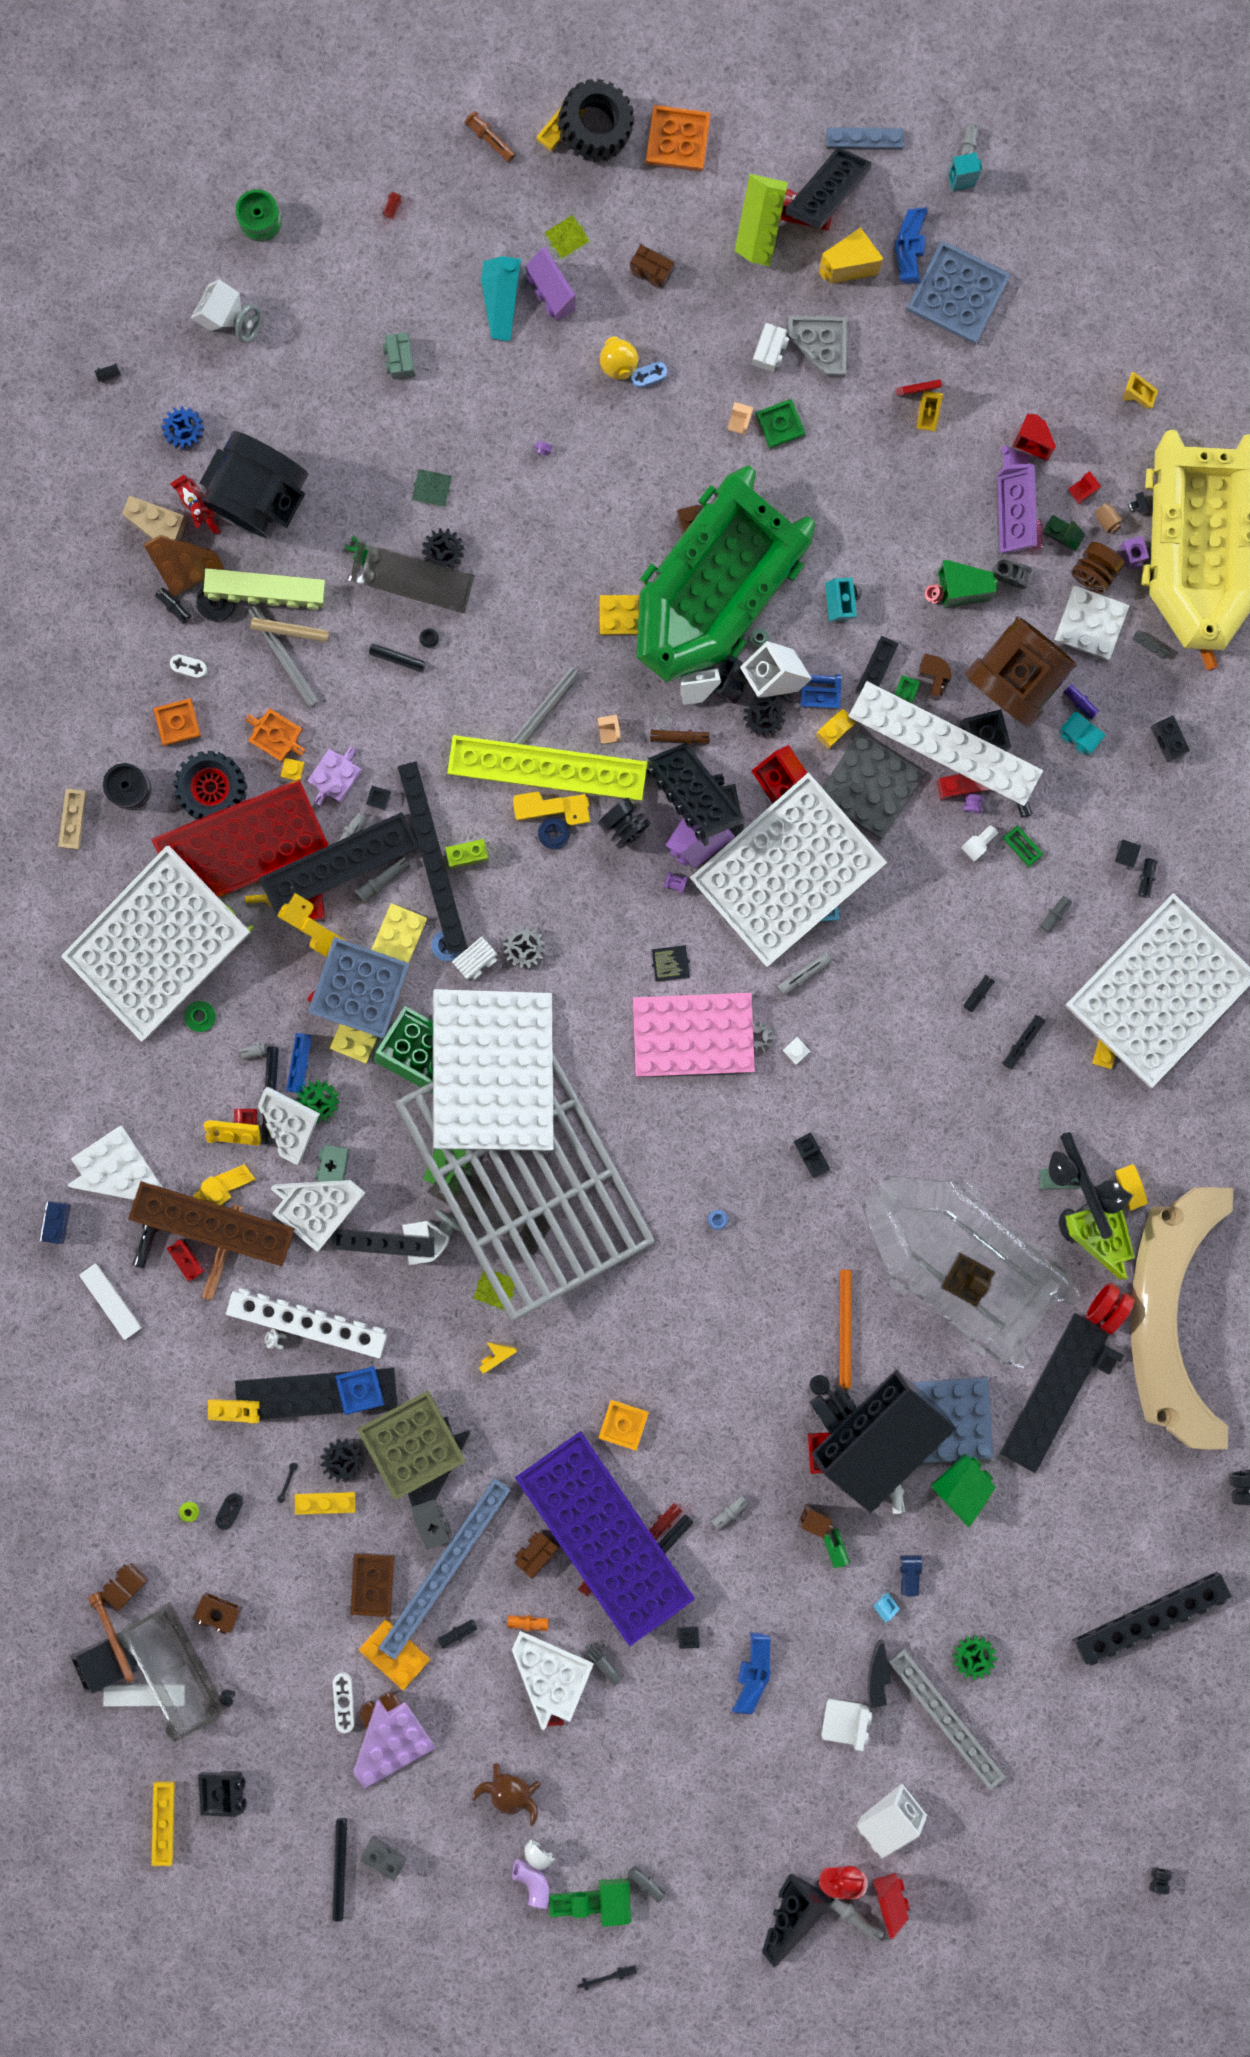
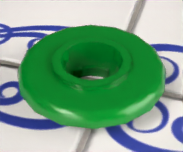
M196 1001L187 1007L184 1018L190 1029L196 1032H203L213 1026L216 1014L211 1004L205 1001ZM197 1011L205 1013V1019L202 1022H196L194 1014Z

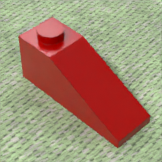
M962 774L941 777L937 780L940 801L991 790Z

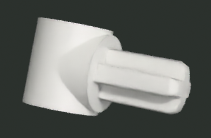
M990 825L979 836L973 835L961 849L975 862L987 850L986 845L998 832Z

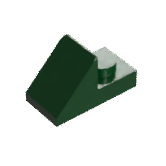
M1053 514L1042 531L1043 534L1075 552L1085 537V533L1073 520L1068 524Z

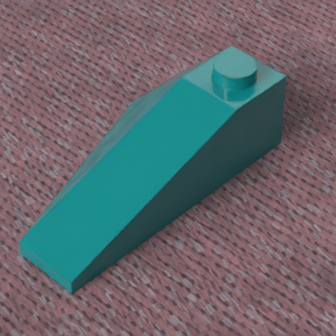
M499 256L483 262L481 284L491 339L511 342L522 270L520 258Z

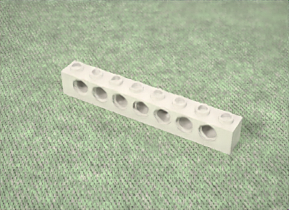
M239 1288L238 1291H232L226 1315L376 1358L382 1357L388 1336L387 1333H384L385 1329L373 1326L372 1329H369L362 1322L354 1321L353 1324L345 1322L346 1318L335 1315L334 1318L326 1316V1312L315 1310V1313L307 1311L308 1307L298 1304H296V1307L288 1306V1301L277 1299V1302L269 1300L270 1296L259 1293L258 1296L250 1295L251 1291ZM248 1300L253 1301L255 1304L253 1311H248L246 1308ZM267 1306H271L274 1309L272 1317L265 1314ZM286 1311L293 1314L292 1322H287L284 1319ZM305 1317L312 1319L313 1325L311 1328L304 1326L303 1319ZM324 1322L331 1324L332 1331L330 1333L323 1331L322 1325ZM343 1328L350 1329V1338L346 1339L341 1335ZM363 1333L370 1336L369 1344L361 1342L360 1337Z

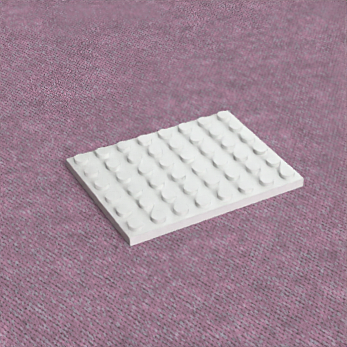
M807 773L693 874L690 879L765 966L768 967L880 870L887 861L811 774Z
M166 846L61 957L133 1034L143 1042L251 932L170 846Z
M1173 893L1065 1006L1149 1088H1153L1250 986V967Z
M433 990V1149L553 1150L552 993Z

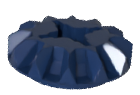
M549 818L542 822L538 829L539 840L544 847L550 849L561 848L569 839V828L563 820ZM555 825L556 832L562 835L556 836L554 842H552L551 835L545 832H551Z

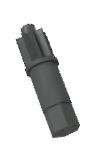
M588 1643L585 1646L587 1656L614 1686L617 1685L623 1677L595 1644L591 1645Z

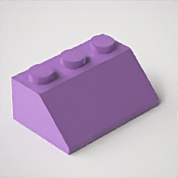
M545 247L541 248L525 266V278L529 285L533 284L536 288L535 294L540 302L543 300L546 304L545 310L550 318L554 317L558 321L576 310L575 294Z

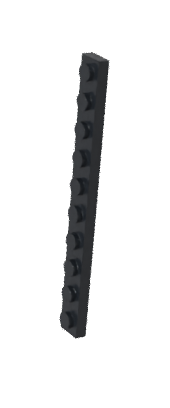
M417 761L398 766L399 774L448 953L452 954L466 950L468 947Z

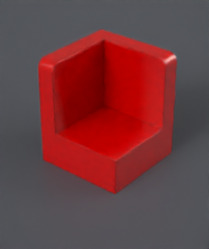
M1091 471L1083 475L1080 481L1069 487L1068 490L1076 502L1081 504L1098 492L1101 485Z

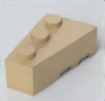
M132 496L128 497L122 512L131 524L150 539L163 535L180 541L188 524L184 515Z

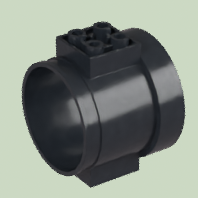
M232 431L223 450H216L199 483L207 490L201 502L232 523L257 536L270 540L277 525L288 528L306 494L301 489L309 474L299 464L269 445L244 433Z

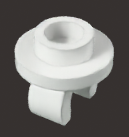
M272 1329L265 1336V1344H267L269 1349L274 1347L283 1349L284 1346L277 1342L279 1338L286 1339L287 1336L283 1333H278L276 1329Z

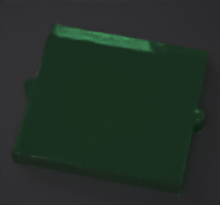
M418 469L416 482L413 483L414 492L412 500L445 507L448 494L450 493L449 487L452 476Z

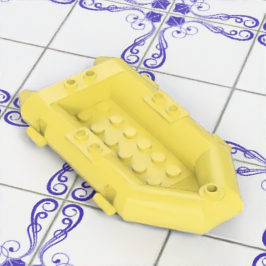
M1168 430L1164 433L1155 449L1154 469H1146L1145 489L1153 490L1151 565H1142V585L1150 586L1149 596L1183 648L1225 650L1250 614V434L1242 437L1236 449L1185 447L1178 432ZM1154 475H1156V484L1153 486ZM1150 570L1153 571L1152 581H1150Z

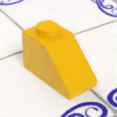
M842 709L815 736L830 749L857 722L849 718V714Z

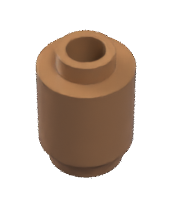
M1105 503L1094 512L1096 519L1106 533L1110 531L1114 533L1122 527L1121 523L1123 520L1112 505L1109 506L1108 503Z

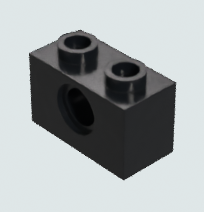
M1174 715L1155 723L1151 727L1167 762L1181 757L1190 751Z

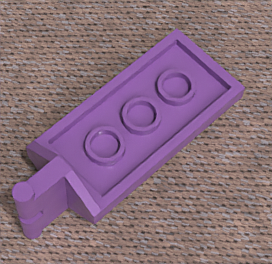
M1003 446L1001 452L1004 455V467L998 472L1000 553L1008 554L1037 547L1035 465L1028 464L1029 454Z

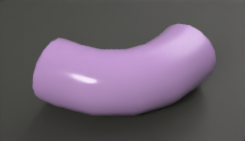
M516 1859L512 1869V1878L515 1881L524 1883L528 1887V1905L547 1909L549 1904V1886L545 1875L540 1870L530 1866L527 1861Z

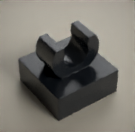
M1143 492L1135 494L1137 501L1128 503L1130 512L1133 513L1140 510L1142 516L1150 514L1145 494Z

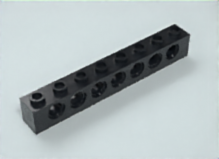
M1216 1571L1074 1638L1073 1642L1082 1661L1086 1665H1095L1105 1656H1114L1119 1653L1118 1650L1124 1647L1131 1648L1137 1644V1641L1143 1638L1144 1640L1150 1639L1160 1630L1167 1631L1173 1628V1624L1177 1622L1183 1623L1190 1620L1194 1614L1206 1613L1211 1606L1225 1604L1228 1601L1227 1599L1232 1596L1222 1575ZM1206 1590H1210V1591H1211L1210 1597L1207 1598V1599H1204V1598H1203V1593H1204ZM1192 1598V1605L1185 1607V1601ZM1174 1607V1613L1167 1616L1168 1608ZM1156 1615V1622L1149 1624V1618ZM1133 1624H1138V1630L1134 1633H1131V1626ZM1120 1632V1639L1112 1641L1113 1634ZM1097 1641H1102V1647L1095 1650L1094 1644Z

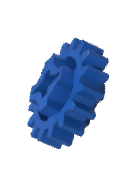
M181 406L180 411L174 407V413L167 412L168 419H162L166 424L161 426V429L165 431L163 436L165 439L168 438L167 442L169 445L173 443L175 449L179 445H181L182 450H185L187 445L192 449V443L199 444L198 437H204L200 432L205 430L204 426L201 425L204 422L202 418H198L199 414L197 411L193 413L191 407L187 411H185L183 406ZM191 420L195 422V428L191 425ZM171 428L175 430L174 437L171 434Z

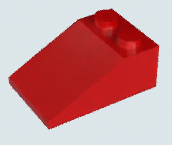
M893 1873L873 1879L882 1917L890 1939L895 1938L909 1919L907 1911H911L908 1899H903L902 1891H905L902 1878L898 1879L897 1874Z

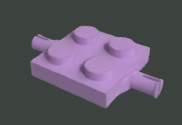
M350 746L344 756L328 749L307 780L319 791V794L313 801L314 803L321 806L326 796L340 803L343 801L362 772L351 761L357 752L356 749Z

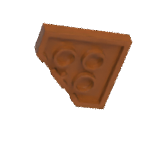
M159 535L143 544L173 597L205 580V568L225 569L213 549L202 548L195 544L181 540L177 541L163 535Z

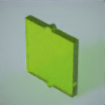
M573 214L544 232L551 242V247L555 248L561 259L590 241L583 231V226L579 225Z
M483 1270L480 1280L477 1281L478 1286L473 1298L505 1310ZM494 1271L510 1300L515 1286L511 1277Z

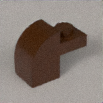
M924 654L918 676L933 680L929 699L937 700L939 695H943L945 684H942V682H950L951 669L944 659Z

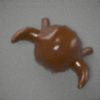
M494 1763V1782L486 1781L480 1783L473 1792L472 1800L475 1801L483 1793L491 1794L492 1805L497 1810L507 1815H514L520 1810L525 1809L530 1814V1826H533L538 1817V1807L530 1796L540 1787L541 1783L535 1781L529 1786L519 1777L510 1774H500L499 1764Z

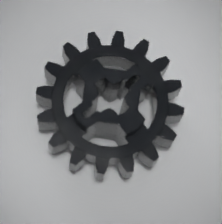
M439 528V533L437 534L435 531H432L433 536H426L428 542L422 543L423 547L426 548L422 550V554L427 555L424 558L425 562L431 561L429 564L430 568L436 566L437 571L444 568L445 572H447L448 567L454 570L455 563L461 564L459 557L464 558V553L461 552L465 550L464 545H459L462 543V539L457 538L456 532L451 535L448 528L446 532ZM450 540L455 544L456 549L450 546ZM443 546L446 547L447 550L440 553V549H443ZM430 551L436 553V560L431 556Z
M768 696L767 699L761 697L759 700L753 697V703L747 702L749 709H744L743 713L747 715L743 717V721H748L745 727L752 728L751 734L756 731L758 732L757 737L764 733L765 738H768L770 732L774 736L776 734L775 729L781 730L780 724L785 722V719L781 717L785 716L786 712L781 711L783 704L777 705V698L772 701L771 696ZM760 704H768L767 706L763 707L759 706ZM774 709H775V711H776V713H777V720H776V718L773 716V710H774ZM769 710L767 718L760 721L761 713L764 714ZM751 712L756 716L754 723L751 718ZM763 725L770 726L769 728H760Z
M340 1438L337 1439L336 1444L331 1441L329 1443L330 1448L325 1447L323 1449L326 1454L320 1456L321 1459L325 1460V1462L320 1464V1466L326 1467L323 1473L329 1472L330 1480L336 1477V1483L341 1478H343L344 1483H347L348 1477L352 1480L355 1479L354 1472L360 1474L361 1470L358 1467L364 1466V1463L360 1462L364 1455H359L358 1453L361 1447L355 1448V1441L351 1445L348 1444L347 1438L344 1443L341 1442ZM345 1448L349 1449L353 1454L347 1453ZM336 1449V1456L329 1459L331 1452ZM340 1456H342L343 1459H349L344 1463V1465H342L341 1462H335L340 1458ZM355 1462L354 1468L348 1472L349 1464ZM331 1467L338 1469L339 1473L335 1472Z

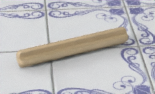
M252 618L251 629L323 642H327L329 631L259 618Z

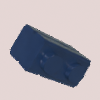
M46 1201V1212L44 1213L40 1241L64 1244L71 1204Z

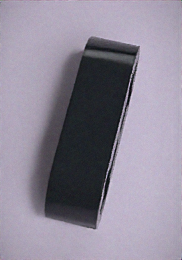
M231 1493L224 1500L215 1519L216 1526L219 1529L227 1530L234 1524L244 1503L243 1497L239 1493ZM234 1497L238 1498L237 1502L239 1503V1506L235 1505L233 1509L230 1510L229 1508L231 1506V1502L229 1501V1499H233ZM227 1512L230 1513L228 1517L230 1524L222 1525L220 1517H224Z

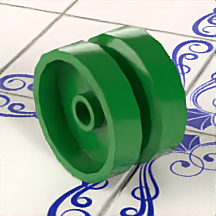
M253 189L246 191L239 197L235 213L240 228L246 237L253 241L264 242L276 236L281 228L282 218L276 200L272 195L264 190Z

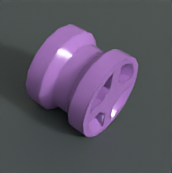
M966 794V805L963 807V811L982 814L983 808L981 806L985 797Z

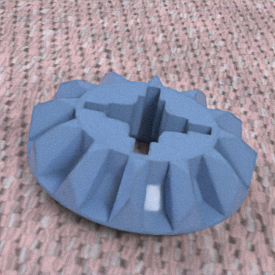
M442 931L434 936L431 947L438 959L453 961L461 954L462 951L449 954L448 950L443 951L444 945L441 940L445 941Z

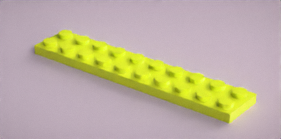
M453 735L447 774L620 799L629 797L634 801H642L647 762Z

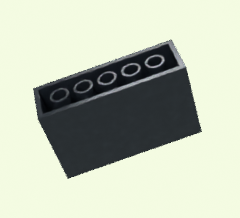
M896 1369L811 1454L822 1473L868 1512L872 1513L957 1428L938 1404Z

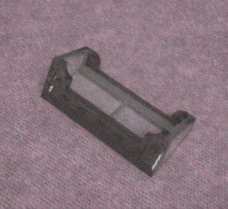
M170 1602L124 1627L117 1633L120 1646L131 1649L168 1721L165 1731L168 1737L172 1738L173 1742L215 1721L226 1710V1707L220 1703L219 1698L221 1697Z

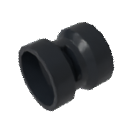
M1153 1867L1151 1870L1153 1879L1150 1882L1149 1890L1162 1895L1170 1894L1169 1881L1172 1879V1872L1167 1869Z

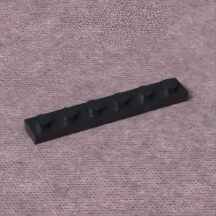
M336 1229L333 1233V1249L432 1258L435 1257V1237Z

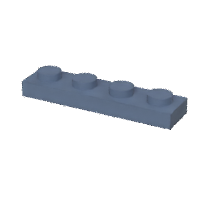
M827 127L826 149H836L839 147L841 149L903 150L904 128Z

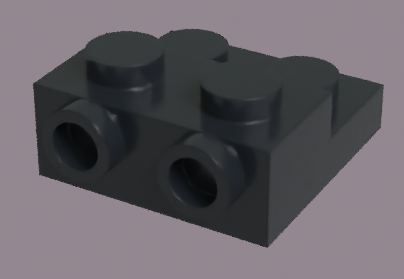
M242 1771L202 1772L198 1774L200 1815L237 1817L244 1813L247 1801L243 1798L246 1780L242 1777Z

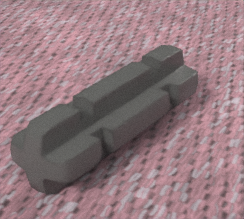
M1140 630L1132 638L1138 644L1139 642L1142 643L1141 645L1152 653L1156 652L1157 656L1162 659L1169 653L1167 647L1164 645L1163 647L1160 646L1161 643L1150 636L1146 637L1145 633Z

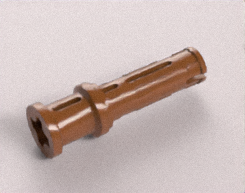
M473 111L466 118L464 125L476 132L478 138H483L507 163L516 156V153L491 130L490 124L488 122L485 123L478 116L477 111Z

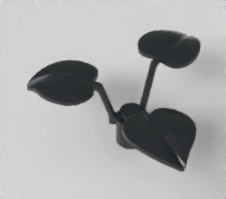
M1054 1151L1049 1163V1175L1052 1181L1059 1186H1065L1068 1182L1071 1185L1080 1186L1079 1182L1072 1180L1078 1176L1075 1163L1062 1152ZM1106 1180L1094 1186L1102 1208L1108 1214H1115L1124 1209L1133 1197L1131 1193L1112 1180ZM1088 1203L1080 1209H1078L1077 1212L1084 1211L1086 1208H1088ZM1068 1208L1060 1215L1059 1228L1063 1237L1070 1243L1076 1241L1070 1236L1065 1216L1074 1214L1075 1211Z

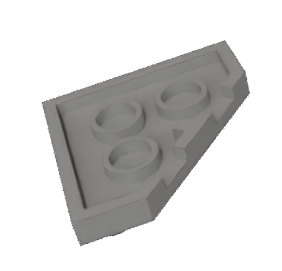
M789 316L788 338L825 376L845 377L847 317Z

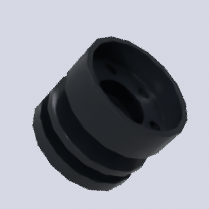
M629 797L615 805L598 822V825L606 834L615 830L611 841L614 842L620 839L616 844L618 849H622L635 842L650 825L648 819L639 823L644 817L643 813L635 817L632 815L636 811L637 806Z
M838 1383L833 1385L837 1392L836 1395H833L829 1388L826 1390L830 1398L826 1401L821 1395H818L809 1401L830 1434L841 1424V1420H845L857 1408L847 1391L840 1387Z

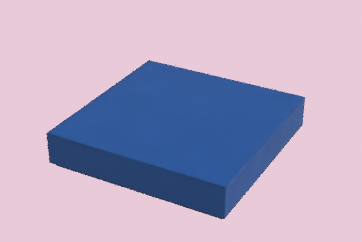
M375 1366L335 1376L345 1415L384 1405Z

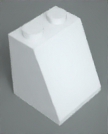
M768 641L740 667L759 698L798 692L812 679L794 649Z
M901 1783L863 1814L859 1819L857 1827L860 1834L869 1841L872 1849L881 1858H884L920 1836L927 1814Z

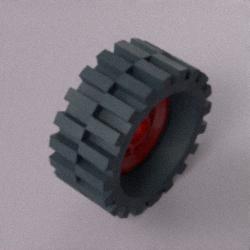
M203 751L197 752L198 756L196 757L190 755L187 757L190 761L187 763L183 761L180 764L182 770H177L175 776L178 778L177 781L174 780L173 786L176 788L174 794L178 798L177 802L188 814L197 820L242 802L243 799H246L245 789H247V783L244 781V774L232 759L220 752L216 754L214 751H208L205 754ZM210 784H216L214 792H207V787Z

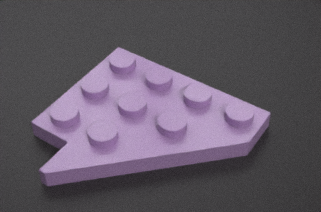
M379 1700L375 1704L354 1768V1775L364 1789L435 1749L432 1740L406 1702L388 1712Z

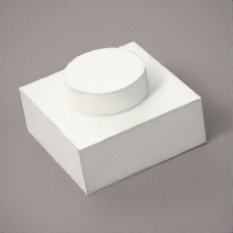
M798 1037L782 1050L795 1065L811 1052Z

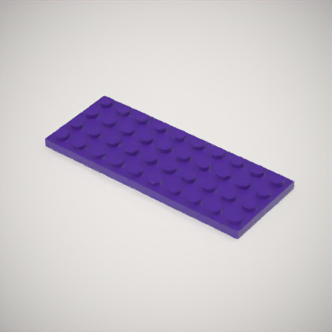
M581 1431L515 1477L629 1647L695 1600L693 1594Z

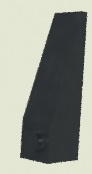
M794 1874L788 1876L779 1891L778 1897L782 1898L780 1909L774 1908L775 1926L768 1929L762 1949L763 1955L773 1967L779 1965L820 1919L829 1905L828 1900L818 1888Z

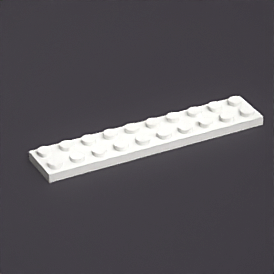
M868 681L848 716L1022 806H1025L1043 773L1042 769Z

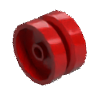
M1109 1282L1099 1291L1089 1306L1086 1319L1094 1324L1101 1322L1100 1328L1111 1335L1125 1321L1133 1308L1135 1299L1127 1293L1120 1294V1288Z

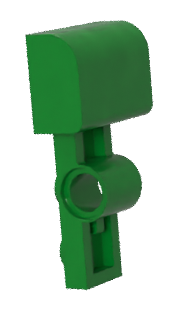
M629 1878L599 1880V1890L549 1894L550 1917L572 1916L573 1918H586L590 1914L600 1913L601 1925L603 1927L630 1924L632 1921Z

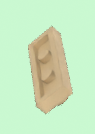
M65 790L59 848L80 850L87 792L84 790Z

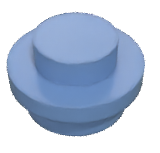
M714 1210L709 1214L708 1223L713 1229L720 1230L727 1225L728 1217L725 1212Z

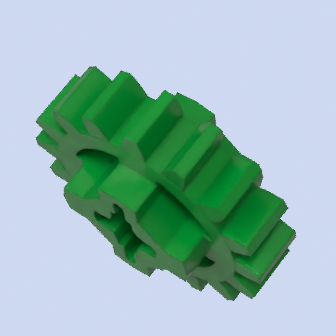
M319 1079L316 1080L315 1084L309 1081L308 1087L302 1086L303 1092H297L300 1098L295 1099V1101L319 1113L317 1123H319L321 1118L327 1121L326 1116L333 1117L332 1111H338L335 1104L340 1103L339 1099L336 1098L339 1094L337 1091H334L335 1088L332 1084L328 1086L327 1081H324L322 1084ZM322 1090L326 1091L330 1096L323 1094Z
M974 1634L973 1639H970L966 1635V1641L963 1642L959 1639L958 1641L961 1645L954 1646L957 1653H953L952 1656L957 1660L953 1664L960 1666L957 1671L959 1673L964 1672L965 1678L971 1675L972 1679L976 1680V1676L979 1675L981 1679H984L983 1673L986 1672L990 1675L991 1673L988 1669H995L992 1661H996L997 1657L992 1654L996 1650L990 1648L992 1645L990 1641L985 1643L984 1636L978 1639L977 1635ZM974 1644V1647H971V1648H968V1649L966 1648V1647H968L969 1645ZM984 1648L987 1651V1658L983 1656ZM977 1654L979 1657L978 1660H972L971 1655L975 1656ZM962 1656L967 1660L966 1666L962 1663Z

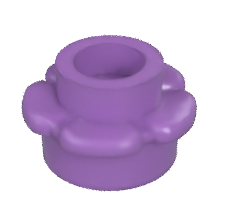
M537 441L534 448L537 449L536 453L547 456L548 452L552 453L553 445Z

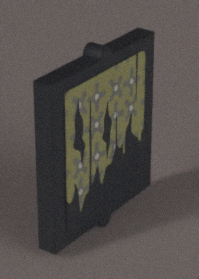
M686 945L652 949V967L654 968L656 982L690 977L688 966L690 960L687 958Z

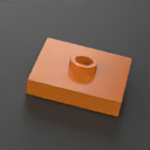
M191 698L153 708L163 747L202 737Z

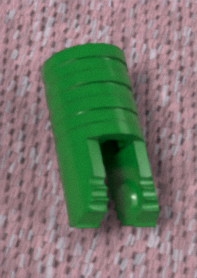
M836 1527L832 1530L836 1545H833L830 1535L825 1534L823 1538L833 1568H839L850 1563L839 1529Z

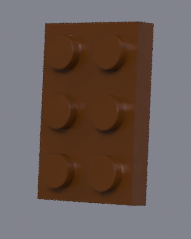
M354 1553L350 1615L391 1617L395 1555Z

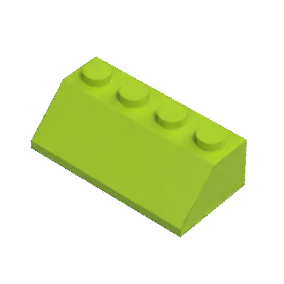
M749 174L734 251L751 263L769 267L771 265L788 186L786 181Z

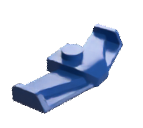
M926 207L907 210L898 238L895 241L894 251L897 258L900 281L905 284L920 283L916 257H922L925 253L926 238L924 235H919L925 216L928 213Z
M750 1632V1662L742 1661L738 1681L745 1685L735 1706L732 1708L734 1713L753 1714L766 1684L769 1682L771 1675L770 1637L763 1633Z

